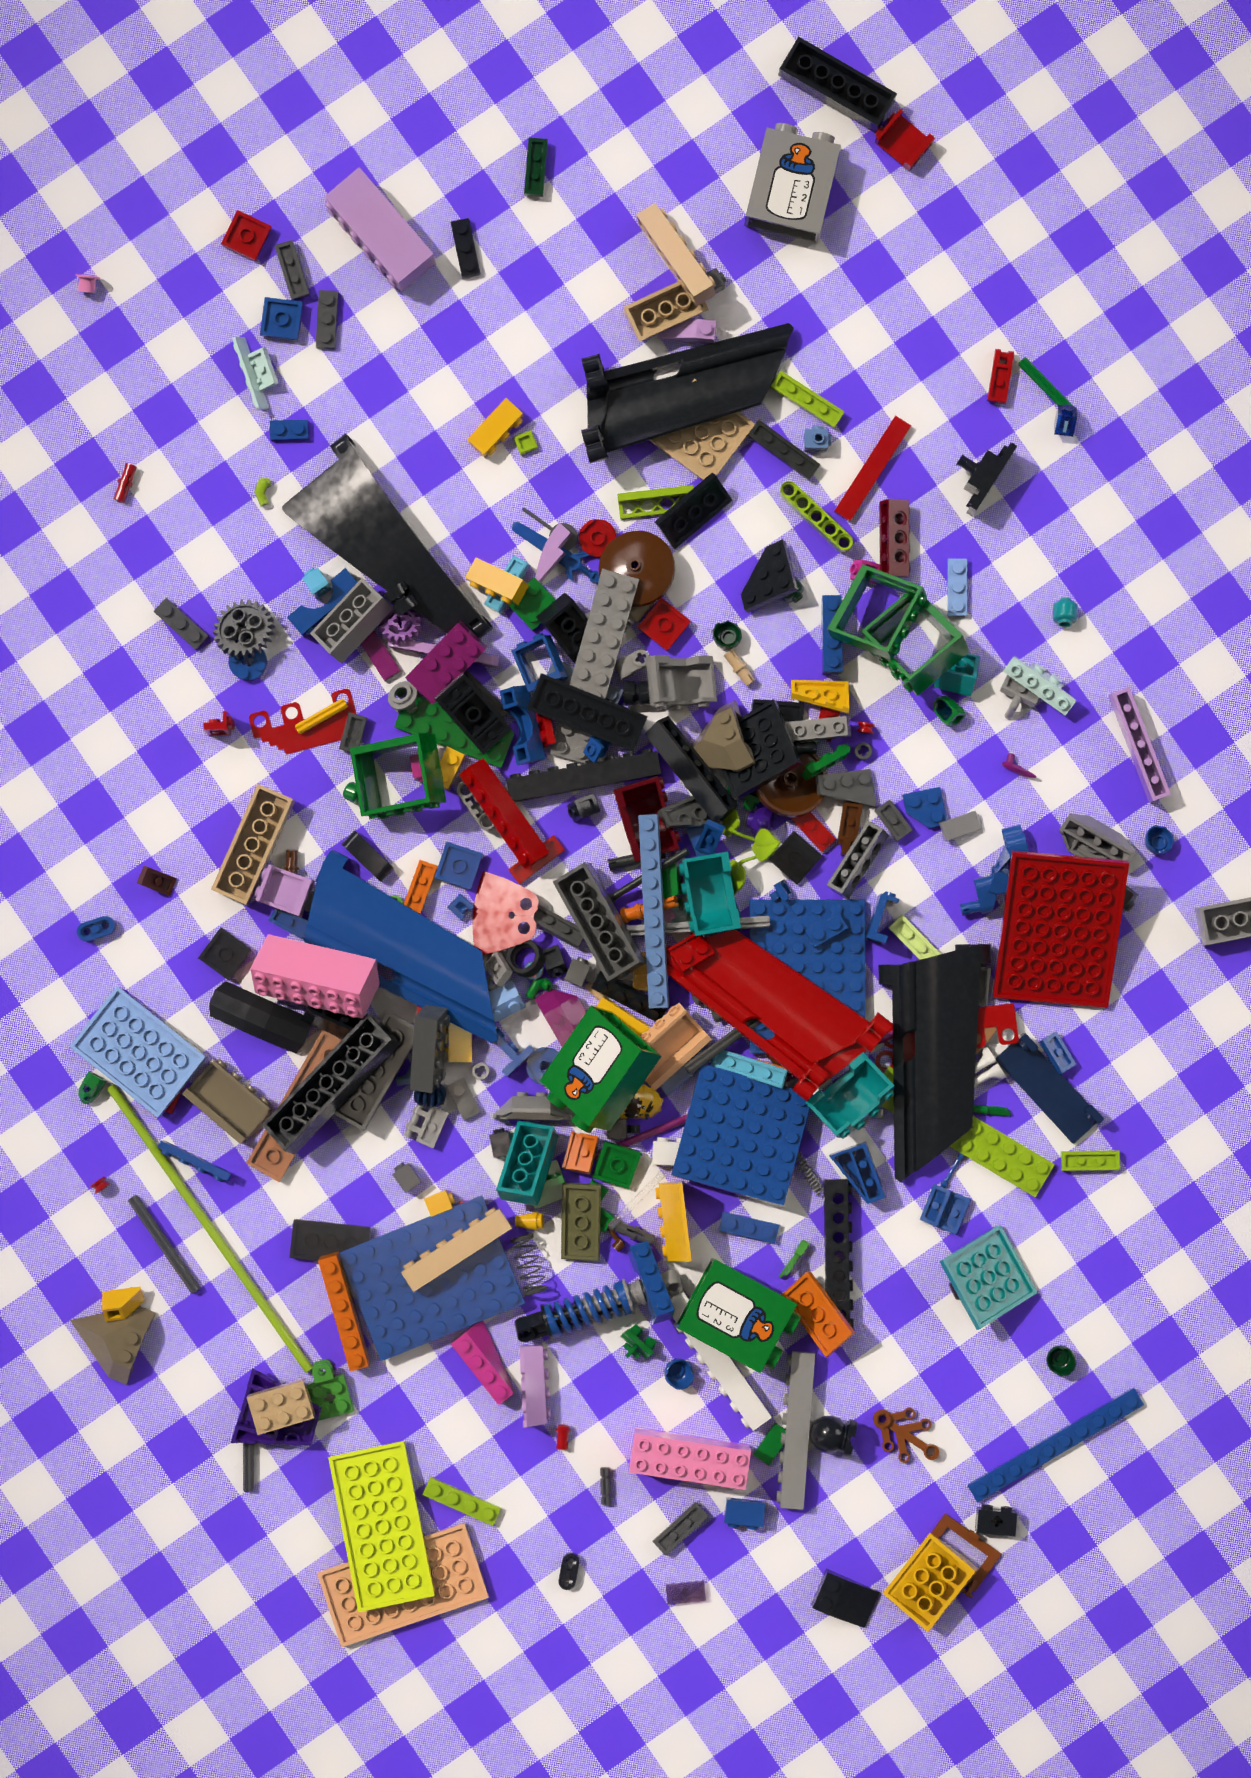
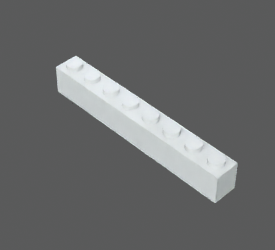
M683 1290L681 1293L670 1297L675 1310L673 1318L676 1323L689 1301L688 1296ZM684 1332L687 1337L685 1339L690 1349H696L698 1355H696L697 1359L702 1365L706 1364L710 1370L707 1373L713 1381L717 1379L721 1385L718 1387L724 1397L729 1396L732 1401L729 1403L735 1413L738 1411L743 1416L741 1421L747 1429L750 1427L754 1431L772 1418L729 1356Z

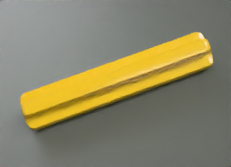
M342 698L295 725V728L299 734H302L346 709L348 705Z

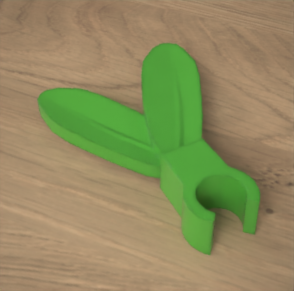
M803 1239L794 1251V1256L784 1267L779 1278L789 1274L798 1258L802 1256L809 1246L807 1241Z

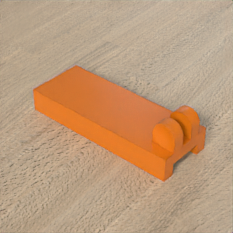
M419 860L403 905L420 915L435 877L437 865Z

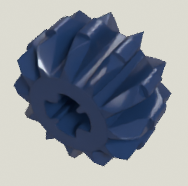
M441 1083L433 1093L414 1090V1102L419 1106L432 1108L444 1105L446 1087Z

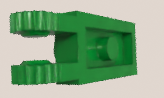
M847 744L839 745L832 754L828 752L820 758L821 760L808 763L802 774L803 778L807 781L841 762L850 753V746Z

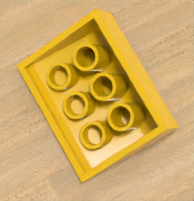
M682 1181L658 1183L659 1188H655L656 1199L661 1201V1207H657L659 1219L663 1218V1226H660L661 1238H665L666 1245L662 1246L663 1257H667L668 1261L690 1262L692 1260Z
M929 1533L882 1594L929 1632L979 1569L959 1552L932 1533Z

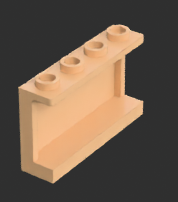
M680 1003L672 1006L668 1013L658 1019L648 1031L640 1035L645 1042L661 1055V1058L645 1081L651 1088L657 1090L712 1040Z

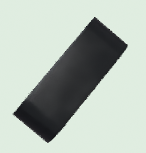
M355 830L341 843L380 882L394 869Z

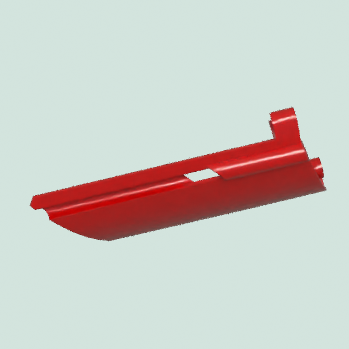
M735 929L705 937L715 952L714 956L683 974L667 951L671 946L666 947L667 974L798 1078L799 1081L791 1090L806 1102L818 1087L849 1065L861 1053L866 1051L871 1053L893 1026V1023L879 1012L869 1022ZM749 1019H758L772 1030L775 1036L771 1039H763L748 1027L746 1022Z

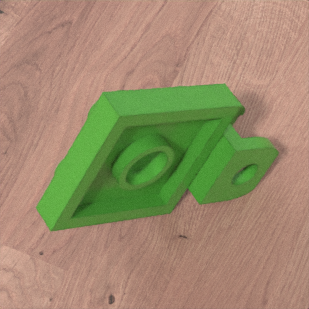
M329 1359L314 1362L312 1368L314 1381L306 1384L311 1402L322 1407L318 1421L354 1412L344 1373L335 1375L333 1365ZM327 1393H331V1395L336 1397L332 1402L325 1399Z

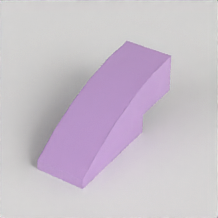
M560 523L549 536L541 553L536 579L540 583L566 555L561 548L573 535Z

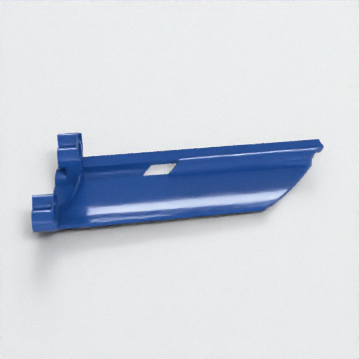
M332 849L324 860L316 878L317 884L304 934V943L376 959L377 962L392 969L394 973L392 981L379 976V987L421 1008L425 1005L448 1008L447 1015H450V1022L490 1043L497 1041V1031L482 951L344 870L343 867L349 857Z

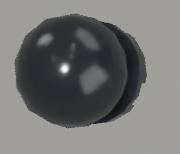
M834 1415L823 1416L815 1421L810 1430L812 1444L825 1454H834L840 1451L843 1458H850L853 1450L850 1441L851 1436L855 1437L857 1422L849 1419L848 1423L845 1424L841 1418Z

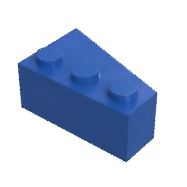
M866 1141L829 1155L867 1204L886 1198V1193Z

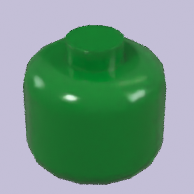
M349 782L344 788L343 797L352 803L359 801L356 783Z

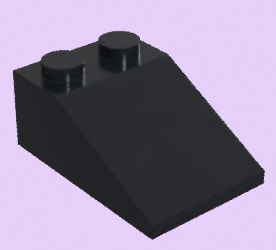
M563 593L537 615L536 618L575 664L588 618L569 595Z
M826 1568L811 1606L813 1609L831 1617L865 1628L880 1592Z

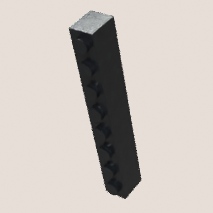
M645 749L641 751L642 754L634 755V752L624 753L623 757L616 759L615 756L604 757V761L597 763L587 760L584 765L570 763L566 764V768L559 769L558 766L547 768L548 771L541 773L540 770H532L528 772L529 775L521 776V773L509 775L510 778L506 779L508 793L514 802L659 776L661 775L658 752H653V749Z

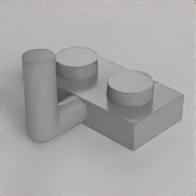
M1008 675L1000 689V692L1013 698L1004 715L1006 719L1012 718L1020 702L1034 708L1039 699L1037 695Z
M499 951L493 952L485 964L490 973L487 978L488 990L492 991L499 986L503 987L513 973Z

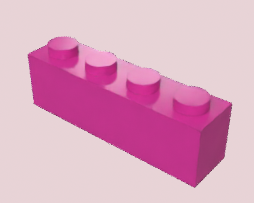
M484 1321L475 1323L451 1343L452 1347L498 1405L514 1394L515 1390Z

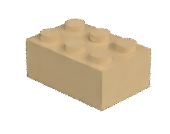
M305 1378L247 1396L257 1435L315 1417Z

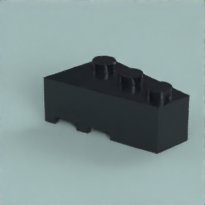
M307 1005L301 1017V1021L341 1039L362 1019L341 1013H333L320 1008L316 1009Z

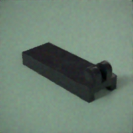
M753 699L751 711L770 700ZM777 701L784 721L803 720L804 703Z

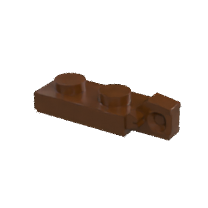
M843 802L837 838L838 845H842L840 855H846L858 836L862 804Z

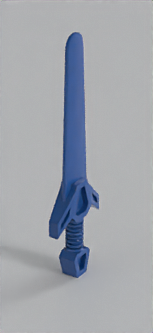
M520 522L512 524L511 527L515 533L543 551L548 538ZM562 547L561 550L566 555L560 560L559 564L565 567L567 578L573 581L572 572L578 570L587 577L589 576L590 582L598 584V571H592L581 564L580 559L590 555L586 552L574 554Z

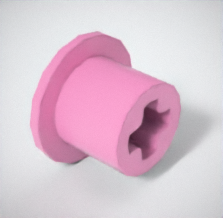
M75 274V276L79 277L78 291L95 293L96 279H100V277Z

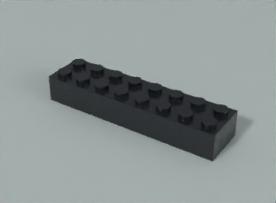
M367 1013L265 1120L262 1126L285 1152L295 1155L401 1043L377 1017Z

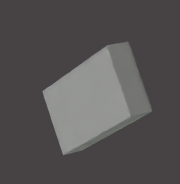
M971 811L939 823L944 841L981 829L976 811Z

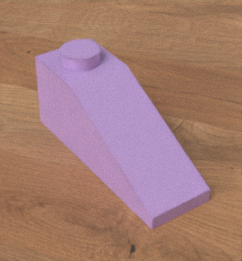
M688 319L658 333L657 339L702 344L714 343L716 321Z

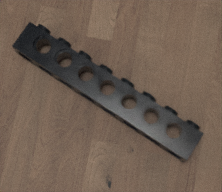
M847 1178L823 1179L825 1291L837 1308L845 1312L844 1317L854 1330V1320L850 1318V1311H853V1299H850V1291H853V1280H849V1272H853V1261L849 1260V1252L853 1250L852 1241H849V1233H852V1221L848 1219V1214H852V1202H848V1194H852V1185L848 1183ZM836 1193L843 1195V1201L839 1204L833 1202V1196ZM837 1212L843 1214V1220L840 1223L833 1221V1216ZM836 1232L843 1233L844 1238L841 1242L834 1241L833 1236ZM837 1251H841L844 1254V1258L840 1262L835 1261L833 1258ZM843 1271L844 1278L841 1281H836L834 1279L835 1272ZM836 1291H844L845 1296L842 1300L834 1298Z

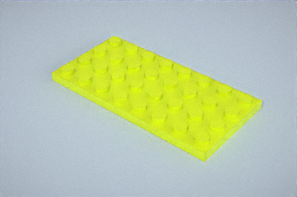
M405 1441L328 1457L358 1612L435 1596Z

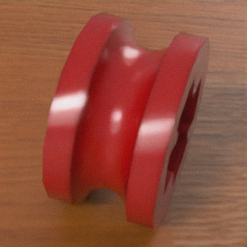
M858 722L859 729L856 732L871 735L874 733L872 728L875 727V724Z
M105 1176L90 1186L95 1189V1194L110 1185L109 1182L105 1181Z

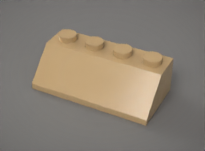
M679 282L623 307V313L639 342L709 310L705 301L695 306Z

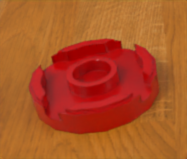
M593 519L586 522L579 532L580 547L592 557H601L606 546L616 538L613 526L602 519Z

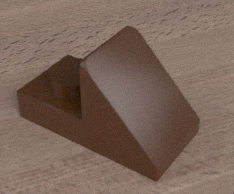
M143 866L137 884L170 896L177 878Z

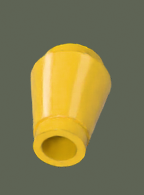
M538 1211L516 1215L515 1226L538 1231L544 1228V1215Z

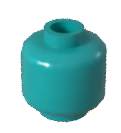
M1061 598L1060 601L1053 604V621L1059 627H1071L1077 621L1078 606L1070 598Z

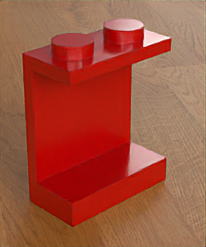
M900 109L897 113L893 112L887 119L889 123L885 127L881 126L877 130L874 143L906 170L910 171L932 146L935 137L930 133L927 136L902 116L903 110Z

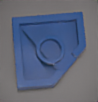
M940 787L902 794L906 814L922 823L925 827H938L940 822L947 820Z

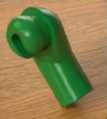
M548 978L534 980L525 996L534 1000L538 991L551 990L552 982Z

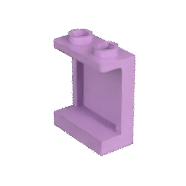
M269 864L262 872L261 878L263 881L261 886L258 885L255 891L256 901L302 917L315 881Z

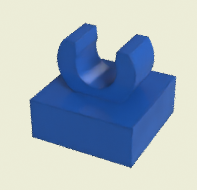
M785 879L773 885L776 891L769 894L773 901L781 898L783 902L794 896Z
M460 893L447 908L462 920L474 906Z

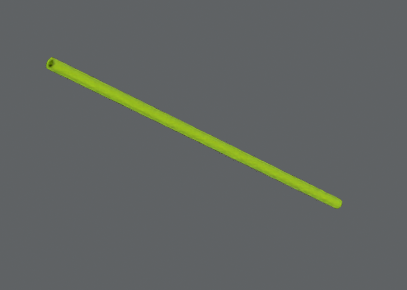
M115 1084L108 1087L107 1091L301 1368L305 1373L310 1371L313 1366L166 1156L161 1153V1149L158 1148V1145Z

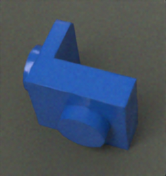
M590 737L583 753L592 762L597 763L599 758H604L611 743L597 737Z

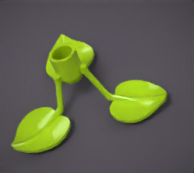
M734 809L723 819L725 822L723 824L725 826L723 835L730 837L734 833L737 836L755 842L752 846L755 856L742 859L739 862L736 860L730 861L734 895H736L742 889L746 880V872L742 864L754 859L766 861L775 854L781 842L767 829H760L755 838L739 833L736 829L740 825V819L736 809Z

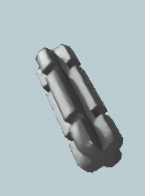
M601 1467V1505L608 1506L611 1505L610 1467Z

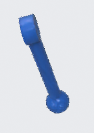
M960 1153L945 1180L941 1181V1187L946 1188L948 1186V1181L963 1158V1154Z

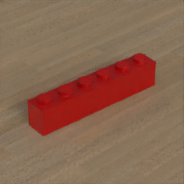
M484 758L470 765L459 774L524 869L530 867L549 853Z

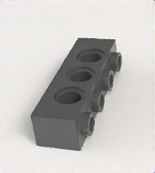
M867 820L827 883V886L833 892L847 900L850 898L889 837L885 830Z

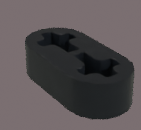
M574 1552L566 1553L562 1559L558 1581L559 1586L564 1590L572 1589L576 1583L579 1557ZM573 1557L576 1564L573 1563L570 1570L568 1569V1562H565V1560ZM570 1573V1580L573 1582L566 1586L562 1579H565L566 1574Z

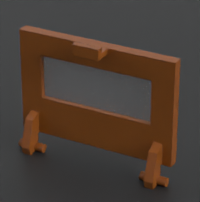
M944 1513L931 1533L959 1552L979 1569L966 1585L969 1588L961 1591L966 1596L972 1598V1591L978 1589L1001 1556V1553L983 1541L977 1533L971 1529L969 1531Z

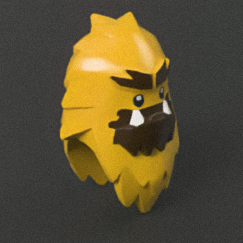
M645 1084L641 1085L619 1118H642L648 1120V1118L655 1116L661 1111L663 1098H660L659 1093Z

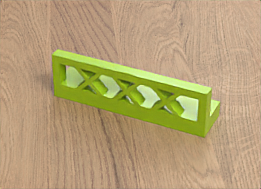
M694 485L619 493L617 497L620 519L662 515L669 510L663 509L659 505L663 499H669L676 504L694 488ZM644 501H650L655 505L651 511L646 512L640 508ZM631 503L636 508L630 514H623L622 504Z

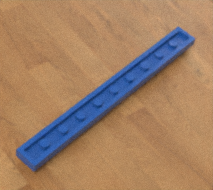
M1131 1388L970 1482L967 1486L978 1503L1137 1410L1144 1404L1135 1388Z

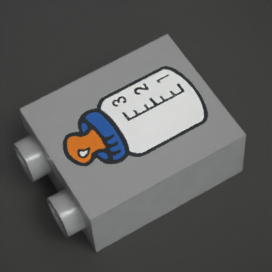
M777 123L775 129L766 128L744 226L818 243L841 145L835 144V137L828 133L813 132L812 138L797 135L798 129L793 125Z

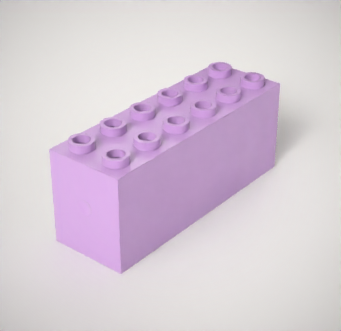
M360 167L324 196L326 200L325 206L329 214L333 218L337 217L341 228L345 232H350L349 234L352 236L353 242L358 247L362 246L365 256L370 261L374 260L377 270L382 275H387L388 282L394 289L398 288L402 292L436 263L434 253Z

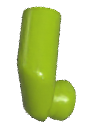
M267 477L260 478L254 490L260 507L269 504L265 491L271 486V481Z

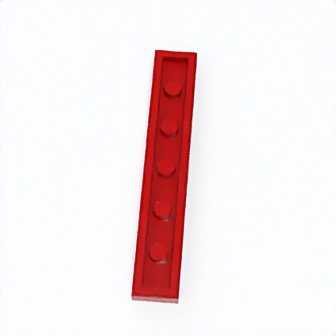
M895 415L834 510L836 514L849 522L852 520L912 425Z

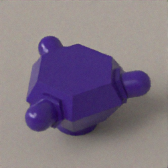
M765 806L757 809L755 813L750 812L747 817L746 827L751 828V832L755 836L760 829H767L771 832L774 821L773 812Z

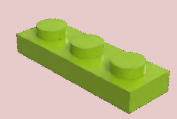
M1061 1151V1171L1120 1170V1151Z

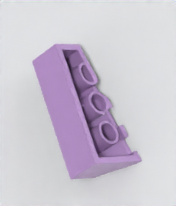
M543 1344L520 1345L521 1391L523 1394L522 1411L524 1413L523 1428L547 1424V1419H551V1409L547 1407L546 1399H550L549 1387L545 1385V1380H549L548 1368L544 1367V1360H548L547 1349H543Z

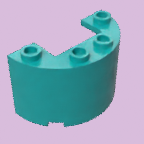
M728 852L682 859V864H679L680 875L684 877L681 889L682 894L687 897L684 907L686 914L690 913L691 921H688L690 933L694 932L695 936L741 928L739 912L735 903Z
M863 1052L849 1064V1070L823 1093L819 1090L805 1103L837 1138L844 1139L853 1130L859 1131L864 1127L865 1121L869 1117L874 1118L880 1112V1106L894 1095L893 1089L895 1085Z

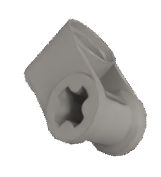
M640 649L617 659L615 669L621 680L646 668V658L644 663L636 661L639 659V655H642V657L646 656V658L650 657L647 651Z

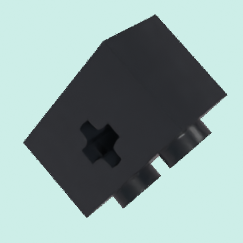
M988 1504L976 1507V1533L1016 1537L1017 1512L1013 1510V1507L1001 1506V1509H995L993 1505ZM998 1516L1001 1521H997L995 1524L992 1519Z

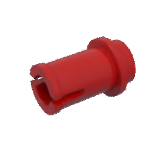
M559 1424L555 1430L557 1431L556 1449L567 1450L571 1429H569V1425Z

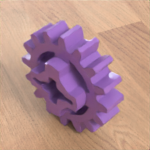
M413 609L408 610L399 617L392 610L380 623V631L384 639L388 638L389 643L395 640L396 645L400 641L405 645L406 640L413 641L412 636H419L418 631L421 630V620L416 611L413 612Z

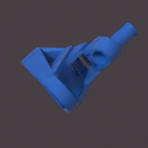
M1021 825L1001 829L1005 846L995 865L992 866L990 876L974 879L978 900L960 904L962 916L980 911L981 914L992 912L997 894L1007 891L1009 870L1005 866L1011 860L1012 851L1029 852Z

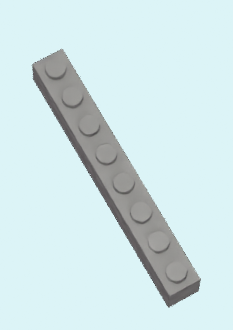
M791 1350V1355H787V1366L790 1367L789 1374H786L785 1386H788V1394L784 1393V1405H787V1411L782 1416V1425H785V1432H781V1444H784V1450L779 1455L782 1471H778V1483H781V1490L777 1491L776 1502L779 1503L780 1508L804 1510L815 1352Z

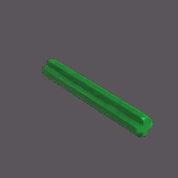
M1026 357L1018 363V366L1068 417H1071L1077 411Z

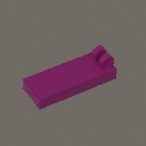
M373 630L361 643V646L383 680L386 681L400 672V669L375 630Z

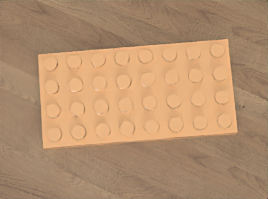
M465 1522L424 1536L435 1596L358 1612L349 1562L317 1572L341 1647L489 1598Z

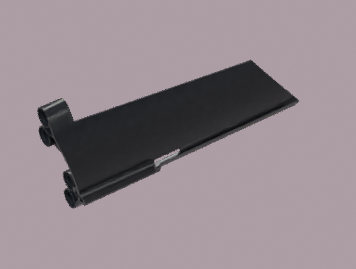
M790 323L607 371H604L600 354L581 358L587 381V428L581 430L589 463L609 459L607 452L761 405L782 362L794 327ZM681 363V367L676 375L654 380V375L659 368Z
M956 944L955 951L898 965H878L879 984L892 985L893 1084L895 1085L893 1089L895 1179L899 1182L904 1181L913 1172L925 1166L972 1128L981 964L992 963V944ZM914 1032L915 1055L911 1060L905 1062L903 1060V1038L907 1033Z

